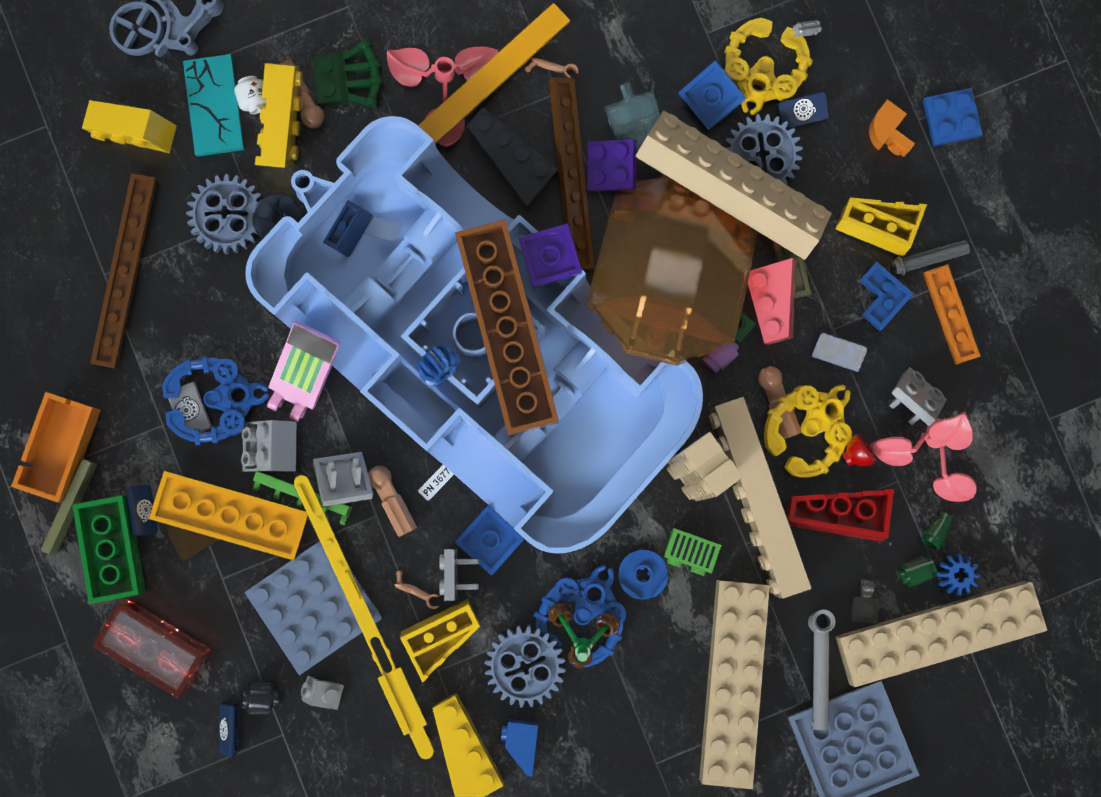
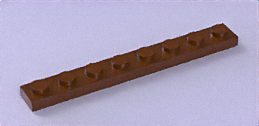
M553 77L549 80L563 221L564 224L568 223L581 269L583 271H590L594 269L575 80L574 78Z
M131 173L90 364L114 369L118 367L157 179L154 177Z

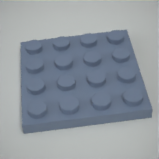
M320 541L297 556L295 560H291L244 592L299 675L362 633ZM353 574L374 622L377 623L383 617Z
M881 680L830 699L828 708V722L830 725L828 730H813L811 724L813 722V706L787 716L819 797H867L919 776Z

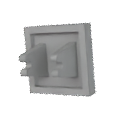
M909 367L893 389L892 394L895 398L889 406L894 409L902 402L914 413L908 421L911 425L921 419L930 426L937 419L947 399L939 389L933 388L926 382L921 373Z
M362 452L313 459V467L323 506L372 499L373 491Z
M444 549V554H440V570H444V579L440 580V595H444V601H455L458 598V590L479 589V584H457V564H479V559H457V549Z

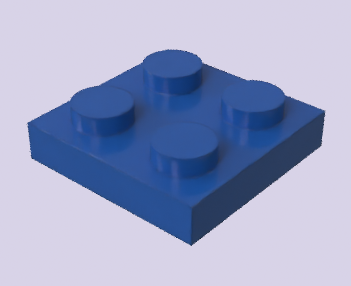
M714 61L678 92L708 130L715 127L747 99L718 61Z
M972 88L930 96L922 100L933 146L977 138L983 135Z
M487 506L455 543L470 557L479 559V565L490 575H493L525 538L490 506Z

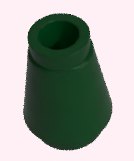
M940 512L922 533L923 538L921 541L934 550H939L941 546H945L954 520L953 517L945 512Z

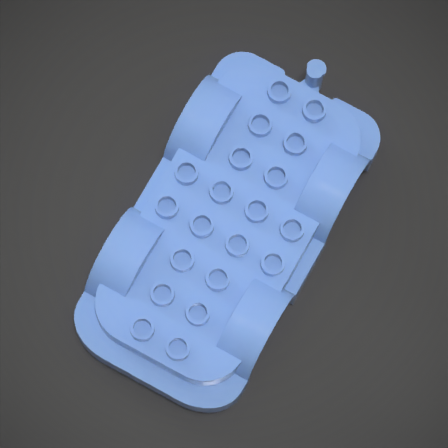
M389 116L377 119L367 125L337 158V166L343 175L335 183L314 177L306 170H299L294 173L291 179L292 187L295 189L299 200L304 203L308 213L299 223L289 216L283 217L250 254L246 265V280L253 296L290 329L294 322L299 321L340 341L341 345L332 366L420 446L483 499L534 547L549 553H567L581 549L601 537L681 448L693 432L698 422L703 402L702 385L694 368L673 349L671 352L660 349L620 318L591 288L586 280V273L583 270L581 275L533 288L518 238L538 231L520 215L514 220L481 196L443 158L437 150L434 140L408 119ZM347 200L365 209L374 217L402 224L395 242L363 234L350 257H346L323 243ZM506 219L559 419L557 424L508 436L455 235V232ZM439 343H448L458 352L461 364L458 370L446 379L445 382H441L436 386H429L420 377L416 365L420 357L424 356L426 351L431 350L433 346L436 347Z

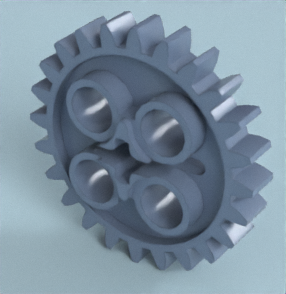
M759 114L756 115L755 122H752L747 117L746 126L739 122L738 127L740 131L738 132L733 129L730 131L734 139L726 138V142L731 145L726 149L740 155L747 162H756L762 169L761 157H756V153L760 151L758 133H762L764 151H769V155L765 157L767 174L788 185L785 178L794 179L795 176L791 170H799L800 167L794 163L795 161L802 160L801 156L796 155V152L802 150V147L795 146L800 137L792 138L791 136L795 129L787 131L785 129L788 124L787 121L779 125V117L777 116L772 122L770 121L769 114L766 115L764 121H761ZM769 134L779 136L780 143L778 146L771 147L767 144L766 138ZM751 137L755 140L756 146L753 150L748 151L743 148L742 141L744 138ZM771 159H781L783 168L780 171H773L769 166Z
M225 174L224 181H221L216 175L215 183L213 184L206 179V188L198 185L201 192L200 194H191L196 200L195 202L187 203L193 210L186 212L189 217L193 218L187 224L192 227L195 226L191 230V234L199 235L196 240L199 243L205 241L204 247L207 249L213 246V250L216 253L222 247L225 254L229 253L230 248L238 253V246L240 245L248 249L246 243L248 240L255 244L256 241L253 235L258 234L253 227L252 216L255 213L258 201L263 197L260 193L254 194L257 188L254 185L248 188L249 182L246 179L240 183V178L237 175L231 181L228 174ZM215 197H219V205L210 207V201ZM243 197L245 199L241 207H234V201L237 198ZM227 210H229L232 214L227 215V219L220 215L226 214ZM207 212L215 213V215L205 216ZM246 212L248 213V216L234 215V214H243V213H246ZM214 221H219V228L211 232L209 230L210 224ZM243 221V229L235 232L233 229L235 223Z
M518 625L517 633L508 628V637L500 633L498 637L501 643L497 641L492 642V646L496 650L487 651V654L492 659L485 660V664L491 666V668L485 671V674L493 676L488 681V684L496 683L497 686L493 692L502 691L501 700H504L507 696L511 697L510 705L515 700H519L520 707H523L525 701H528L530 707H533L535 699L540 704H543V695L551 699L550 689L558 691L559 687L555 682H563L564 678L558 675V673L566 671L565 667L559 666V664L565 662V657H558V654L563 649L554 648L557 639L549 642V632L543 636L540 635V627L536 629L535 633L531 631V625H528L526 631H522L521 626ZM530 643L536 645L538 653L535 655L527 654L525 646ZM511 654L516 662L513 665H506L502 660V656ZM541 656L546 657L543 661L531 664L529 671L522 668L510 676L505 675L506 672L519 668L522 661L528 664ZM541 666L545 667L549 674L545 678H540L536 675L535 669ZM515 677H522L526 685L523 688H517L512 680Z

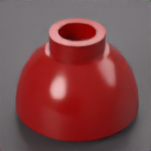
M855 434L849 440L846 451L842 453L849 466L852 464L870 466L876 460L868 443L861 434Z

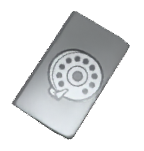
M191 382L181 386L179 397L169 399L172 410H180L185 417L186 427L192 430L198 428L199 433L210 429L212 425L196 383Z

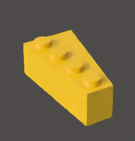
M265 63L262 98L266 99V104H262L260 109V120L264 124V129H261L260 134H258L257 144L262 149L261 156H256L255 165L285 168L293 165L294 160L297 161L299 149L298 146H295V136H299L300 122L296 121L297 111L301 109V97L298 96V86L302 85L303 79L299 66Z
M457 693L434 705L433 712L455 797H485L503 787L504 780Z

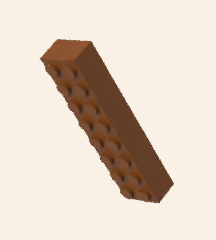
M506 219L455 232L508 436L559 423Z

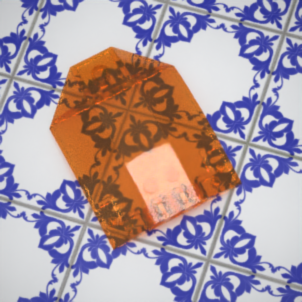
M670 177L636 181V190L616 191L586 306L600 316L603 326L611 335L615 334L622 342L621 347L628 354L678 366L685 363L686 359L695 355L700 357L713 352L715 347L723 344L726 346L734 343L741 316L757 230Z

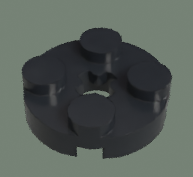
M275 194L264 197L258 202V206L252 216V223L258 236L264 239L277 224L272 222V219L275 218V212L281 215L282 218L289 216L297 223L301 221L302 214L300 208L290 196Z

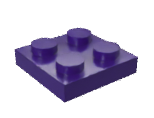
M636 140L588 142L587 191L636 190Z
M568 223L518 238L533 288L582 274Z

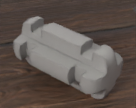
M815 20V22L805 21L794 25L793 31L796 37H803L813 34L817 35L818 32L822 31V27L818 20Z

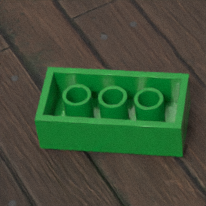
M121 495L72 505L88 603L93 604L146 594L137 536H134L132 532L127 496Z

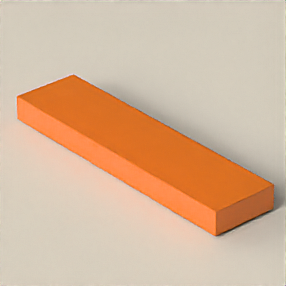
M947 264L924 272L923 274L955 365L980 357L949 265Z

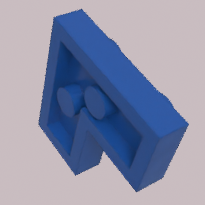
M878 262L874 263L859 280L861 284L877 297L862 316L879 331L889 323L913 295L908 288Z

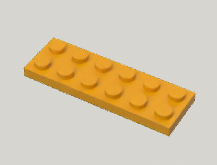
M164 471L149 519L295 560L308 514L302 510Z

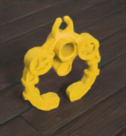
M764 18L750 20L743 24L736 32H731L730 44L726 46L724 52L726 53L724 70L747 98L741 104L743 112L746 113L749 110L747 106L748 101L756 103V107L750 111L751 115L758 113L762 109L764 102L773 99L779 101L791 100L802 82L806 80L808 66H811L813 61L810 58L809 48L804 37H796L793 28L787 27L781 36V42L786 47L796 50L797 58L795 61L799 63L798 68L793 69L791 75H781L776 78L773 60L770 57L764 56L749 69L747 62L739 58L742 51L738 47L740 43H745L746 38L750 35L760 38L770 35L772 21ZM753 85L760 86L762 90H755L753 88Z
M845 385L835 386L829 393L817 392L812 386H798L793 392L779 399L780 403L774 409H770L767 412L768 418L765 424L764 442L765 447L773 456H778L786 449L785 439L778 433L779 425L783 421L780 416L786 410L792 412L794 407L806 410L805 419L801 424V431L805 436H816L825 431V439L830 444L824 450L827 454L822 461L816 459L810 465L802 458L790 457L784 468L792 476L808 478L822 473L827 474L829 472L828 468L834 462L840 460L845 446L852 438V430L844 421V407L849 402L851 392L846 390L843 400L837 398V392L844 391ZM829 404L830 412L827 415L826 406Z

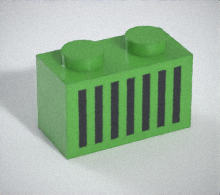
M672 528L663 557L668 558V564L681 568L683 563L691 566V572L704 576L705 572L712 573L721 545Z

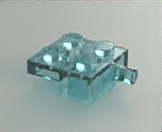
M627 82L619 85L624 99L604 108L615 139H634L637 141V150H639L660 117V113L653 92L649 91L633 96L630 83Z

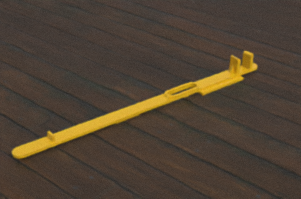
M303 475L298 476L294 481L295 488L372 652L373 660L380 669L382 676L378 677L379 683L403 735L410 734L419 756L423 759H429L432 757L434 750L430 743L431 740L423 727L427 723L401 667L397 669L395 667L390 650L386 647L309 479ZM373 637L380 639L392 665V671L389 673L383 670L372 647L371 639Z

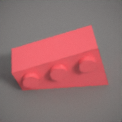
M793 258L745 272L765 344L770 345L793 338L795 271L797 266V260Z

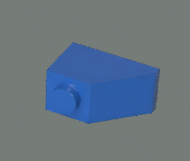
M509 719L508 726L503 725L501 740L506 741L505 748L524 773L532 777L538 723Z

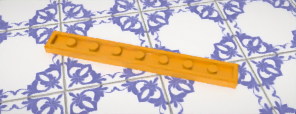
M553 3L418 126L434 140L436 145L568 25L570 20Z

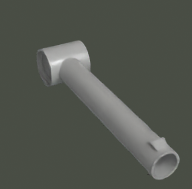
M819 610L812 613L808 619L809 628L814 632V711L811 724L813 730H828L830 725L828 722L829 631L835 626V617L828 610ZM818 615H823L827 620V625L824 629L818 627L816 623Z

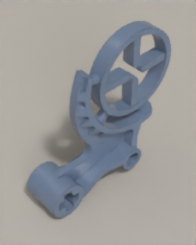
M147 0L130 2L121 6L114 13L110 22V36L115 45L129 55L140 56L156 49L155 54L158 57H162L168 49L184 51L187 55L192 56L198 52V45L195 43L198 33L210 22L212 17H217L223 12L224 3L222 0H196L197 3L192 13L185 17L181 15L178 8L170 0H151L163 8L164 16H160L151 5L147 4ZM142 8L136 20V24L140 27L138 31L153 40L142 48L131 49L138 34L134 31L135 26L121 17L130 10ZM150 12H153L157 19L156 34L142 28ZM166 21H167L166 33H165V36H164V38H163V40H162V37H163V34H164V23H163V22H166ZM118 23L132 29L123 46L117 39L116 29Z

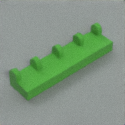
M256 471L253 479L255 481L254 491L258 492L261 484L276 489L273 498L279 500L282 492L299 498L296 507L302 508L303 503L294 484ZM315 493L324 514L326 515L327 510L341 514L340 524L345 525L352 507L344 503L323 506L320 494Z

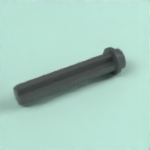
M966 240L904 258L898 256L896 260L892 261V267L896 275L900 274L903 276L905 272L967 255L970 253V246Z

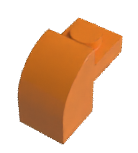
M888 99L873 117L869 126V136L871 142L878 150L885 143L892 153L904 157L915 144L896 130L907 113Z

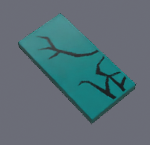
M232 55L183 61L195 155L199 157L245 150L240 110L234 92L236 80Z

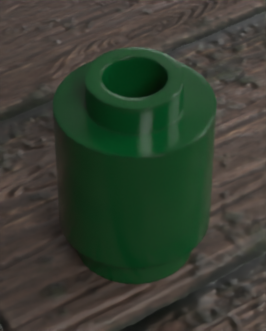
M920 556L900 564V570L897 571L901 583L903 585L907 584L911 588L931 580L934 575H937V569L930 556L925 558Z

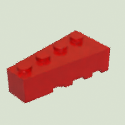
M894 489L830 495L794 496L787 500L785 515L791 527L882 542L889 535Z

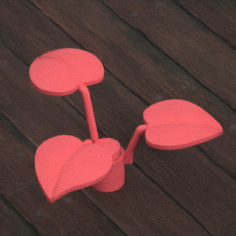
M489 47L466 48L457 54L455 64L450 58L441 57L437 59L435 65H431L429 70L427 55L417 48L388 50L387 62L393 77L400 84L409 87L419 85L422 76L428 77L435 72L436 80L443 83L444 103L447 100V83L453 80L454 71L458 75L463 74L465 80L468 81L498 54V50ZM436 109L430 111V112L428 113V115L426 116V118H427L430 114H432ZM465 119L438 143L443 147H449L456 143L463 134Z
M965 412L947 419L937 418L930 426L927 425L926 433H921V437L914 447H912V442L909 439L903 437H889L869 444L872 452L884 463L891 466H903L913 460L912 453L917 452L924 440H926L930 447H940L941 468L944 478L934 480L933 487L935 492L943 499L954 502L973 499L976 493L977 485L972 477L963 473L948 475L946 469L944 446L947 445L953 450H961L967 448L972 442V426Z

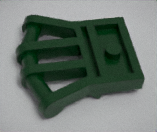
M370 39L362 41L358 46L344 53L336 52V54L313 56L317 103L319 106L351 102L370 108H378L379 92L381 86L384 85L383 77L380 76L382 63L375 55ZM362 53L365 54L368 60L367 63L346 65V61ZM366 71L371 73V78L348 81L347 78L348 73ZM371 88L368 98L349 94V90Z

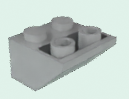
M277 420L245 422V427L242 430V472L296 471L297 422Z

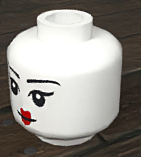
M247 76L240 79L235 86L236 99L239 108L243 111H249L250 114H258L262 104H266V99L262 98L263 81L261 79H257L256 76Z

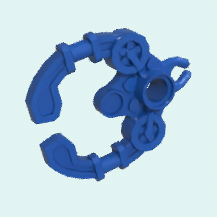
M202 356V359L197 360L186 358L184 363L178 365L168 374L162 384L163 397L169 399L179 397L181 393L180 380L186 375H192V370L204 369V373L212 371L216 380L221 383L217 388L208 391L204 395V403L207 407L224 412L220 417V426H212L211 432L199 433L198 428L192 430L186 427L185 417L180 410L174 409L165 413L167 426L179 437L195 442L196 446L201 445L203 442L213 441V443H218V441L231 435L240 434L245 427L244 418L251 406L264 403L269 398L268 393H265L261 398L255 397L254 391L256 389L267 391L268 386L256 382L248 383L239 374L236 363L231 359L208 358L207 356ZM237 390H242L246 393L245 398L240 402L232 399L233 393Z
M605 564L596 567L591 576L577 580L569 576L560 578L547 595L543 596L539 610L535 611L533 615L536 617V629L538 627L541 628L540 635L543 636L549 632V642L557 639L554 648H560L562 641L558 635L548 631L549 620L547 614L550 607L559 600L566 603L575 601L574 619L580 625L588 624L599 614L611 613L615 615L620 624L619 632L608 637L605 645L600 644L597 650L591 652L593 656L592 661L589 665H585V667L593 666L603 661L609 655L613 656L615 652L613 649L616 643L622 639L621 633L623 622L626 618V609L620 601H616L610 588L614 581V570L608 568L609 577L606 580L599 578V573L607 568ZM592 587H597L601 590L602 595L597 599L591 598L588 595V590Z

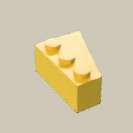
M89 100L82 129L90 132L91 137L97 140L105 141L107 138L120 144L128 143L138 147L170 153L177 126L151 110Z
M850 198L843 207L835 229L903 257L912 246L927 204L907 205L904 202L885 203L881 202V200Z
M466 599L401 631L400 638L422 682L455 649L461 646L480 625L469 599Z

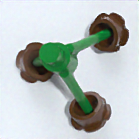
M555 603L549 609L548 620L556 626H564L574 644L568 653V660L574 664V667L584 668L585 665H589L592 661L591 648L602 635L610 637L619 632V620L611 613L601 614L596 623L598 632L589 640L587 638H578L568 623L572 616L570 606L566 603Z

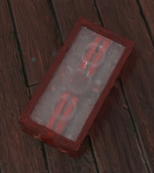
M128 598L116 604L93 644V647L176 698L181 697L188 691L211 652L210 648Z

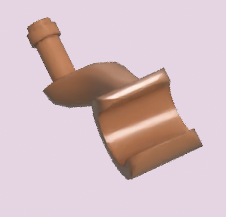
M532 58V62L525 67L526 72H530L537 65L562 73L564 78H571L567 74L569 70H573L578 74V68L574 64L562 66L539 58Z
M397 571V584H394L396 588L420 597L426 601L427 606L431 609L440 607L439 605L433 606L430 603L431 597H440L438 594L430 595L413 585L402 584V571Z

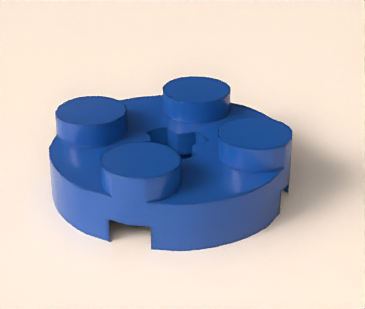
M637 550L629 553L622 560L619 566L618 579L622 589L631 597L649 599L656 597L663 591L667 584L668 571L664 560L658 554L649 550ZM647 568L649 570L647 574L650 577L648 580L642 579L640 582L637 579L639 575L636 572L638 569L643 570Z

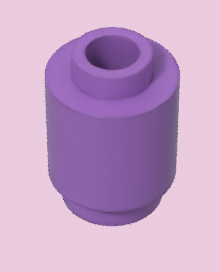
M721 337L705 353L706 356L702 361L716 374L719 370L723 371L739 355L736 351L739 347L731 338L724 339Z

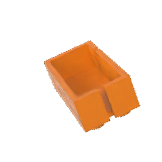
M45 392L21 461L33 463V466L19 465L11 487L62 503L85 456L101 410Z

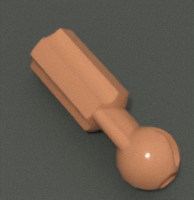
M291 59L285 60L282 63H280L284 65H294ZM302 79V85L298 86V96L301 97V121L308 128H318L324 122V112L319 106L315 105L309 95L310 91Z
M769 366L760 371L758 380L766 392L769 408L774 409L780 403L779 399L786 396L782 385L781 372L779 369ZM786 410L780 416L783 421L778 429V433L784 439L802 433L794 410L792 412Z
M384 466L372 468L368 473L370 484L377 490L382 500V506L398 537L416 529L417 526L409 510L391 482V472Z

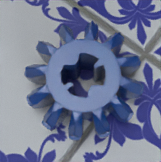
M439 343L436 347L433 346L431 350L426 351V354L420 357L416 365L422 380L427 382L429 386H436L441 382H445L446 379L458 370L461 364L458 352L448 343Z
M956 554L955 558L946 556L947 564L939 563V566L944 569L943 572H937V576L944 578L939 582V586L947 585L946 593L951 594L954 591L955 596H961L962 592L965 594L971 593L970 586L977 588L978 584L973 580L974 578H980L981 574L974 573V570L978 568V564L970 565L971 557L966 556L963 559L962 554ZM962 572L963 576L955 578L954 573Z

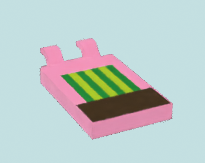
M299 321L294 322L268 387L275 392L270 398L267 407L277 411L278 407H282L284 400L295 404L289 418L299 422L300 418L304 417L307 407L313 409L316 406L341 342Z

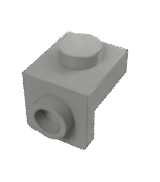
M308 676L301 689L302 701L311 706L338 710L344 685Z

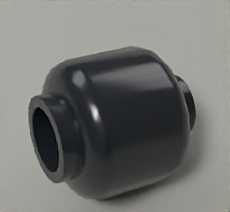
M249 682L246 688H242L241 708L246 709L249 715L269 714L273 709V705H278V690H273L270 682Z

